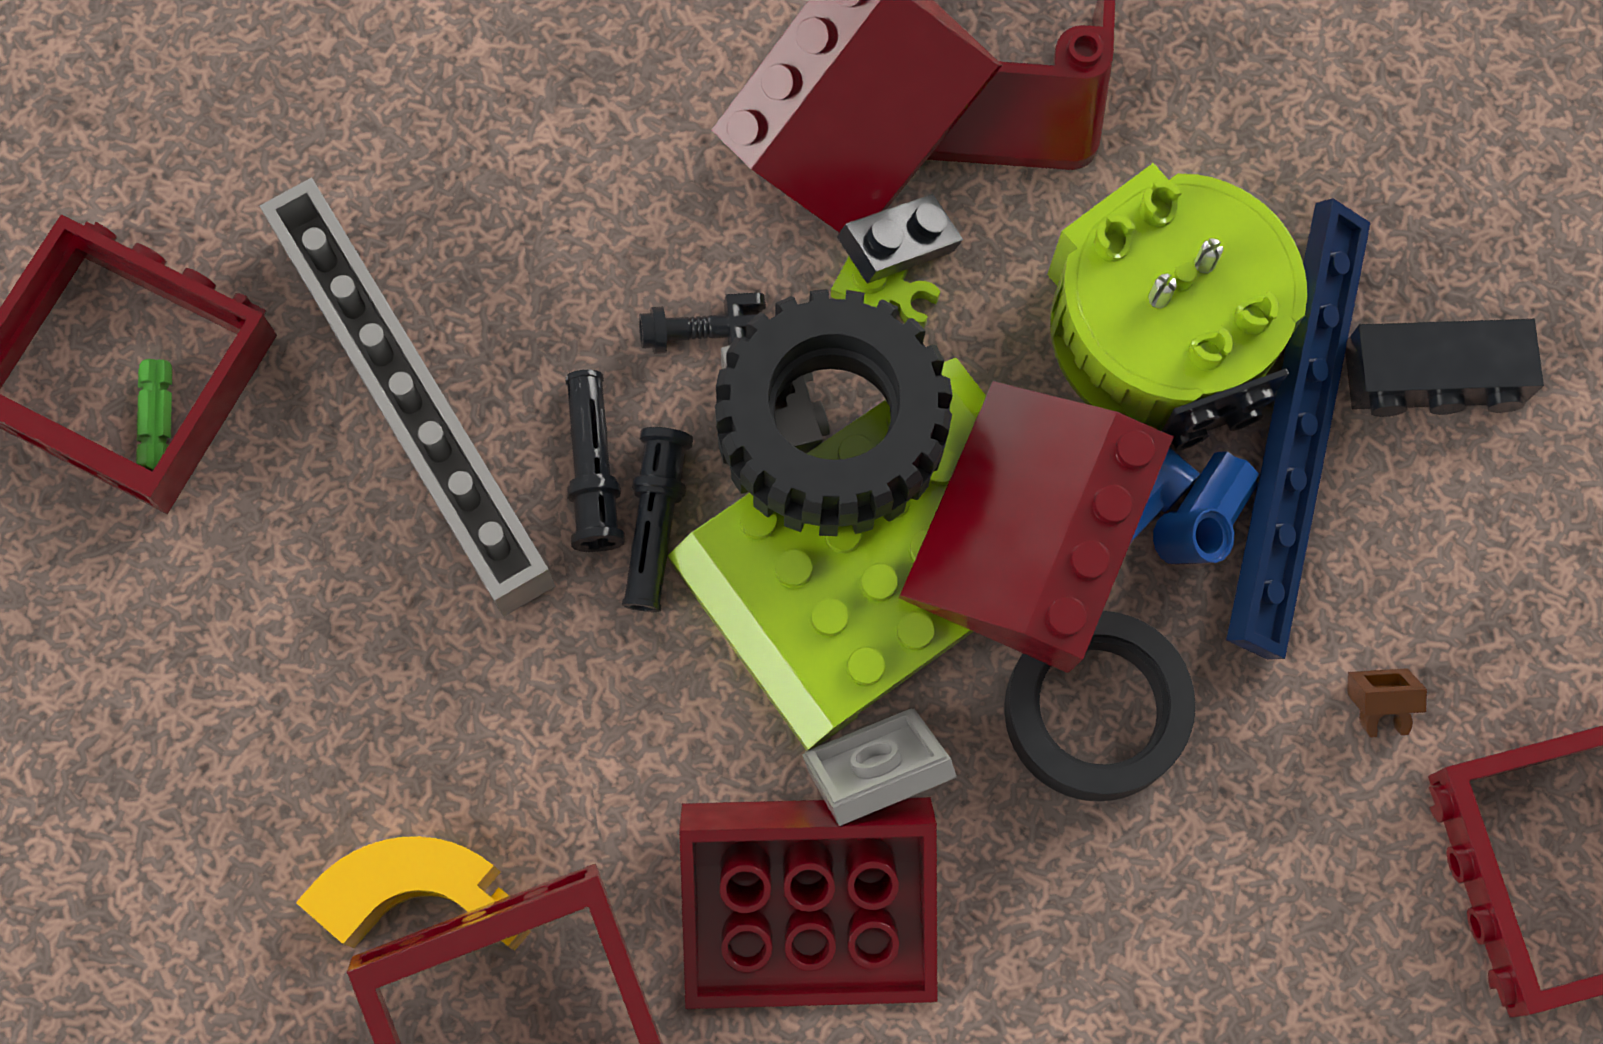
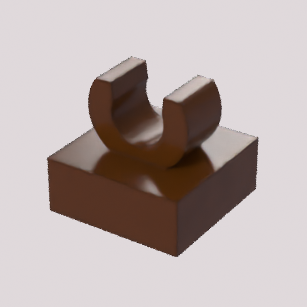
M1408 668L1348 672V696L1360 709L1359 722L1370 738L1377 737L1379 719L1383 715L1394 714V727L1400 735H1409L1413 726V719L1410 713H1424L1427 706V689Z

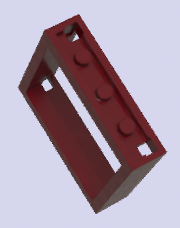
M61 214L0 307V389L84 259L237 334L153 472L1 394L0 429L168 514L277 337V334L265 318L267 311L251 303L246 295L235 293L233 298H230L215 291L217 287L215 283L193 269L185 268L181 274L165 266L167 261L147 246L135 243L133 248L130 249L116 242L117 236L100 223L95 222L93 225L86 221L85 225H82Z
M1603 726L1455 764L1428 776L1431 784L1429 790L1435 804L1429 807L1437 822H1444L1451 846L1447 848L1449 868L1455 880L1465 885L1472 905L1467 910L1468 924L1477 943L1480 945L1485 944L1493 968L1488 971V983L1490 989H1497L1502 1006H1506L1509 1018L1532 1015L1603 995V973L1540 989L1470 782L1602 748Z
M596 863L352 956L347 970L374 1044H401L380 987L589 907L639 1044H663Z

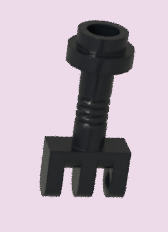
M763 293L726 294L724 299L725 314L709 315L708 317L666 318L663 306L651 307L650 313L639 314L641 348H652L654 354H661L667 352V341L690 340L691 338L694 340L696 338L701 339L702 337L704 339L708 337L711 339L728 337V346H730L735 338L745 340L747 338L746 324L758 314L744 315V312L765 309V295Z

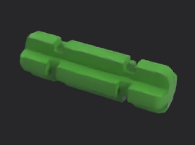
M161 359L142 360L138 369V387L143 390H140L138 395L137 441L141 442V444H138L136 450V464L152 472L169 446L166 444L167 439L171 438L172 393L167 391V388H169V385H172V365L169 361Z

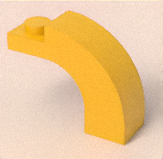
M415 836L386 839L351 852L325 870L299 898L296 904L342 944L355 949L385 913L404 901L418 897H440L459 904L467 912L509 897V895L500 887L491 896L485 892L501 871L482 856L453 842ZM531 931L522 932L504 939L502 942L515 951Z

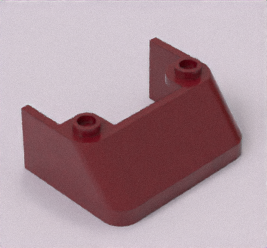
M1097 0L1092 17V26H1074L1066 30L1059 37L1054 51L1053 65L999 61L1003 66L927 160L1077 170L1090 164L1097 154L1102 136L1114 54L1115 0Z

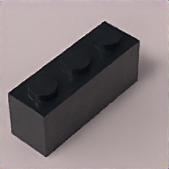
M1535 318L1359 324L1347 341L1345 355L1352 410L1371 409V414L1377 417L1399 415L1406 412L1407 408L1429 407L1430 413L1435 415L1457 413L1466 409V406L1487 405L1488 411L1493 413L1512 412L1523 408L1525 403L1544 386Z

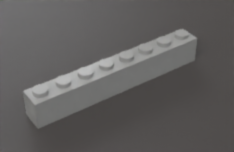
M312 177L260 205L275 235L502 616L510 614L556 587L548 567Z

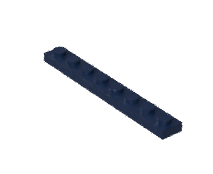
M1334 198L1315 203L1303 262L1307 281L1305 316L1286 345L1281 370L1287 369L1289 374L1276 394L1226 641L1267 660L1285 659L1371 224V222Z

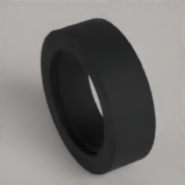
M1103 611L1087 651H1106L1119 655L1131 662L1145 676L1155 697L1156 723L1149 742L1140 753L1130 759L1114 764H1094L1077 759L1060 748L1048 733L1040 711L1042 683L1047 672L1053 666L1022 653L1010 676L1004 702V715L1008 736L1016 754L1025 767L1038 780L1054 791L1079 800L1101 802L1117 800L1136 794L1161 777L1182 754L1190 738L1195 718L1193 683L1186 664L1175 647L1160 632L1147 623L1122 613Z

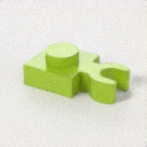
M848 256L831 288V297L834 299H845L846 290L865 293L864 304L877 307L879 301L883 299L898 307L900 318L904 323L908 319L913 318L924 329L928 316L914 310L911 303L915 299L923 298L937 304L941 291L937 286L927 281H915L912 283L904 281L908 269L867 284Z

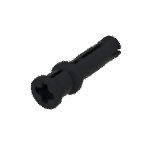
M591 369L573 371L565 377L568 389L570 435L575 478L570 481L567 487V499L574 503L576 532L571 535V547L581 552L609 551L619 548L625 543V533L618 529L616 499L621 495V487L617 479L610 475L602 383L604 378L601 372Z
M646 427L641 429L639 438L645 444L640 476L635 477L632 484L634 494L639 498L622 606L637 611L660 612L675 503L681 502L686 493V485L681 482L685 452L692 448L693 436L672 428Z

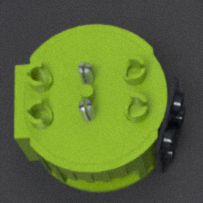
M1152 163L1061 231L1047 274L1057 285L1050 314L1051 341L1055 357L1066 380L1086 404L1119 412L1174 436L1171 444L1174 445L1176 450H1184L1203 442L1209 437L1207 433L1209 430L1227 424L1230 431H1236L1254 424L1263 417L1261 412L1269 403L1276 399L1275 393L1289 373L1287 369H1283L1269 375L1266 374L1304 318L1307 302L1306 274L1296 243L1281 220L1264 203L1245 190L1213 177L1178 173L1168 180L1160 169Z

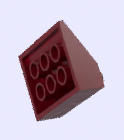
M808 0L711 131L751 170L840 233L845 224L884 211L890 206L1003 65L934 0Z
M993 381L902 588L899 599L1069 673L1085 656L1174 436L1116 411Z
M931 797L906 798L841 826L836 822L824 800L682 803L679 836L685 1009L938 1002L937 823Z

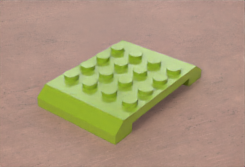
M957 358L944 362L942 376L950 378L953 396L950 404V412L952 413L951 424L938 470L934 471L931 475L928 488L918 500L910 499L907 501L904 513L890 522L884 516L877 518L874 521L873 530L855 534L853 526L849 525L838 527L837 536H819L820 526L804 523L802 531L799 532L785 527L784 516L775 511L770 517H766L753 506V496L748 493L691 532L668 555V560L806 751L818 747L857 719L858 714L974 632L899 599L902 588L986 397ZM886 399L807 454L822 459L839 460L859 456L874 448L885 438L890 426V407Z

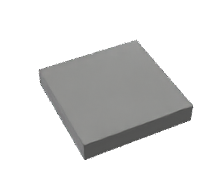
M910 708L809 751H805L802 754L812 780L839 826L957 778L951 758L915 708Z

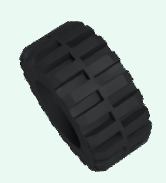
M828 289L810 291L809 302L798 305L793 296L776 302L775 317L769 319L764 313H759L746 324L747 338L745 340L742 338H735L726 352V368L719 370L715 405L718 445L723 463L728 464L730 467L731 480L741 494L749 492L753 496V506L766 517H770L774 511L784 516L785 527L799 532L802 531L804 523L820 526L819 536H837L838 527L852 525L855 534L873 530L875 519L882 516L887 521H892L905 512L907 501L910 499L918 500L928 488L931 475L934 471L938 470L949 434L952 418L950 404L953 395L950 378L942 376L945 361L936 345L925 347L923 342L926 331L913 318L908 319L904 324L896 319L897 306L883 299L879 301L877 307L864 304L865 293L846 290L845 299H829ZM826 369L848 371L863 377L882 393L890 407V426L885 438L878 445L859 456L839 460L817 458L794 447L779 432L774 411L776 400L780 393L791 382L807 373Z

